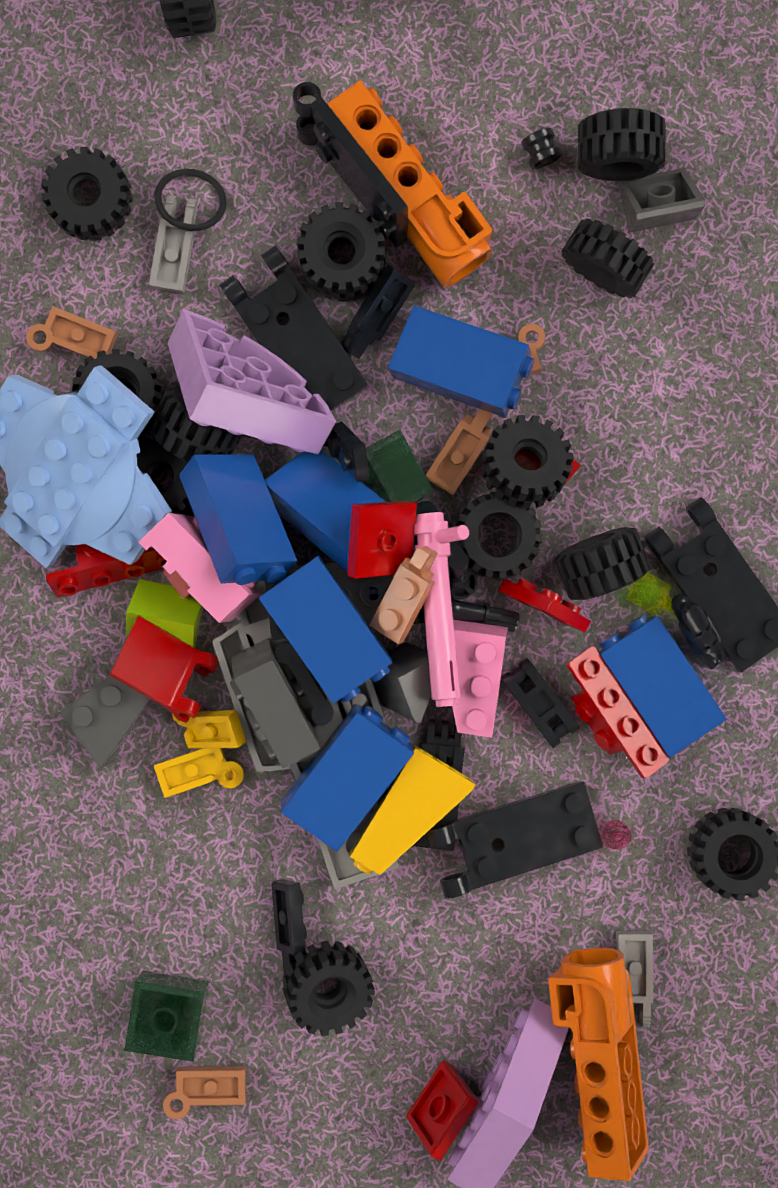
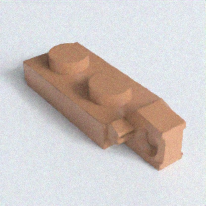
M480 409L475 418L467 414L463 420L461 419L424 478L453 496L489 440L493 430L486 425L493 413Z
M428 546L418 547L411 559L405 558L403 563L400 564L369 625L397 644L403 643L435 583L432 580L434 573L429 570L438 554L436 551Z

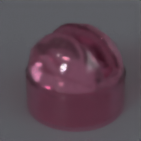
M613 819L608 821L603 827L602 836L608 847L620 850L629 845L632 835L626 823ZM617 829H623V830H624V831H620V832H612V833H609V832L612 831V830H617Z

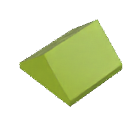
M139 579L126 611V638L136 617L140 616L195 648L203 606L193 596L183 599L173 585Z

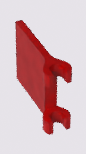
M138 616L130 629L109 676L166 707L178 720L187 723L190 717L195 718L201 706L194 700L182 697L193 670L207 677L210 670L216 671L219 661L216 655L197 650Z

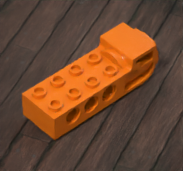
M359 80L327 103L407 204V237L444 288L451 287L460 282L489 259L492 253L489 246L493 231L491 226L466 192H462L455 198L451 194L444 196L441 192L444 190L441 181L434 172L428 174L421 164L423 158L414 144L407 145L401 136L403 130L400 124L392 115L390 117L386 116L381 109L383 103L372 87L367 89L363 82ZM459 220L462 222L464 227L472 236L471 239L467 237L465 232L457 223Z
M604 947L575 949L564 956L561 961V967L548 979L553 1025L569 1027L573 1033L570 1053L572 1059L576 1060L577 1072L574 1078V1089L580 1097L578 1124L580 1128H583L584 1134L582 1159L583 1162L587 1163L588 1177L630 1181L649 1150L631 980L625 966L624 953L620 950Z

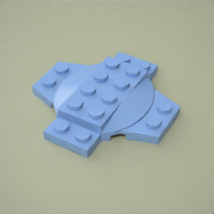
M102 365L93 368L79 392L58 396L54 394V390L20 375L8 376L0 389V466L5 472L9 493L4 501L7 508L0 517V528L45 568L55 564L66 545L86 544L129 565L138 561L145 550L138 542L168 513L172 512L148 473L142 474L137 466L136 454L140 453L137 438L154 414V411Z

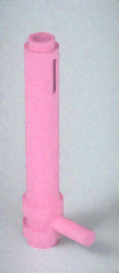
M441 512L416 515V524L414 525V536H417L418 545L414 546L415 551L418 547L428 546L438 553L429 570L434 573L432 580L435 583L423 604L432 700L436 701V707L457 705V698H460L448 568V557L451 555L449 542L467 539L469 530L465 525L448 528V521H444V513Z

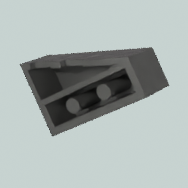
M269 638L231 656L234 680L230 682L236 698L239 701L245 699L250 710L246 711L254 730L256 731L261 728L266 739L262 742L271 760L277 758L282 768L320 750L321 747L318 736L299 698L296 697L291 688L284 668H281L273 654V646Z
M109 676L59 713L101 769L110 763L125 739L133 731L135 725L153 703V700Z

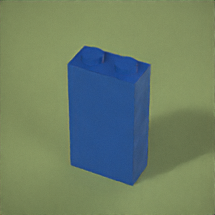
M414 305L391 358L388 370L394 379L506 418L509 410H515L521 396V390L518 389L523 377H529L533 368L534 358L531 357L529 344Z
M320 450L318 455L306 451L301 452L265 480L278 514L348 572L352 504L381 503L386 501L361 481L357 482L348 471L344 472L341 465L322 450Z
M193 455L179 476L220 583L245 585L254 581L275 583L284 579L287 572L297 562V559L255 456Z
M319 555L259 597V600L333 704L340 699L343 703L348 702L361 692L358 686L368 679L374 683L390 672L387 666L392 663L391 657Z
M643 614L628 624L631 630L621 637L615 633L600 643L602 649L598 652L668 757L671 758L726 721L727 718L658 616H650L648 618L646 614Z
M358 704L354 705L281 800L280 812L337 852L414 754L412 743H410L411 737L397 726L391 729L381 722L383 717L376 710L369 706L363 709Z

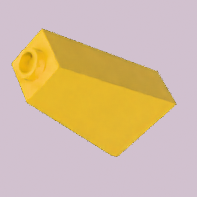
M414 745V754L392 781L350 850V857L354 859L353 865L366 874L370 875L374 871L381 875L474 789L475 782Z

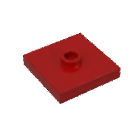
M398 501L352 504L347 576L365 578L394 575L405 558L411 559L413 557L417 503Z
M443 1060L407 1113L406 1118L430 1156L441 1161L480 1101L455 1067Z

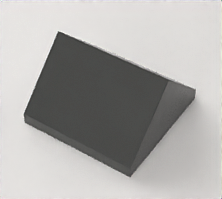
M685 168L651 174L639 179L619 181L629 233L695 220L705 207L704 197Z
M406 642L388 652L392 659V663L387 666L390 672L374 682L382 706L414 722L421 723L431 696L428 652Z

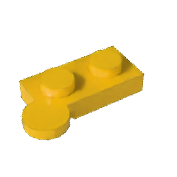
M237 710L198 711L195 718L190 717L187 723L178 720L172 714L173 720L177 724L187 728L184 738L188 749L239 748L247 742Z
M201 748L154 765L164 798L214 780H218L225 788H235L244 779L243 767L238 762L226 761L222 748Z

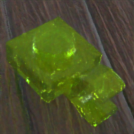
M649 572L633 583L625 597V600L653 616H656L660 608L675 616L671 607L672 597L668 596L672 586Z

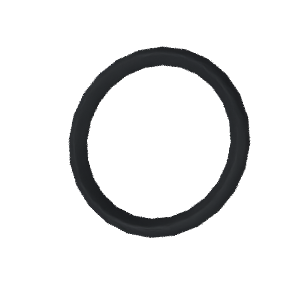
M184 168L166 174L159 181L154 193L155 205L162 218L169 224L186 231H201L214 226L221 220L227 206L226 195L219 182L211 175L196 169ZM185 175L196 176L206 180L218 193L220 205L217 213L210 220L199 224H187L174 219L165 210L161 197L162 191L169 181Z

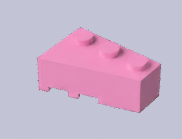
M168 513L138 542L145 550L153 547L167 561L163 568L170 575L176 570L190 587L187 591L219 623L233 621L260 595V592L255 588L256 581L245 585L220 583L195 516Z
M453 620L460 698H457V705L452 706L457 732L492 738L508 627Z

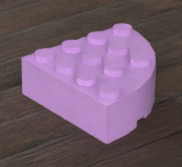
M183 309L170 336L168 346L190 420L202 426L212 425L223 428L235 435L245 434L252 436L267 444L277 443L288 446L297 452L306 451L318 455L336 423L329 407L320 395L313 394L312 396L304 388L307 381L297 371L257 342L246 336H243L240 341L223 331L225 325Z
M536 998L528 1010L523 1007L520 1010L513 1026L517 1030L515 1034H511L503 1053H500L497 1057L492 1072L489 1071L480 1089L483 1091L481 1099L478 1098L480 1102L470 1115L472 1119L470 1127H466L459 1144L456 1143L447 1164L453 1167L447 1180L461 1188H494L534 1130L569 1027L554 1026L551 1006Z

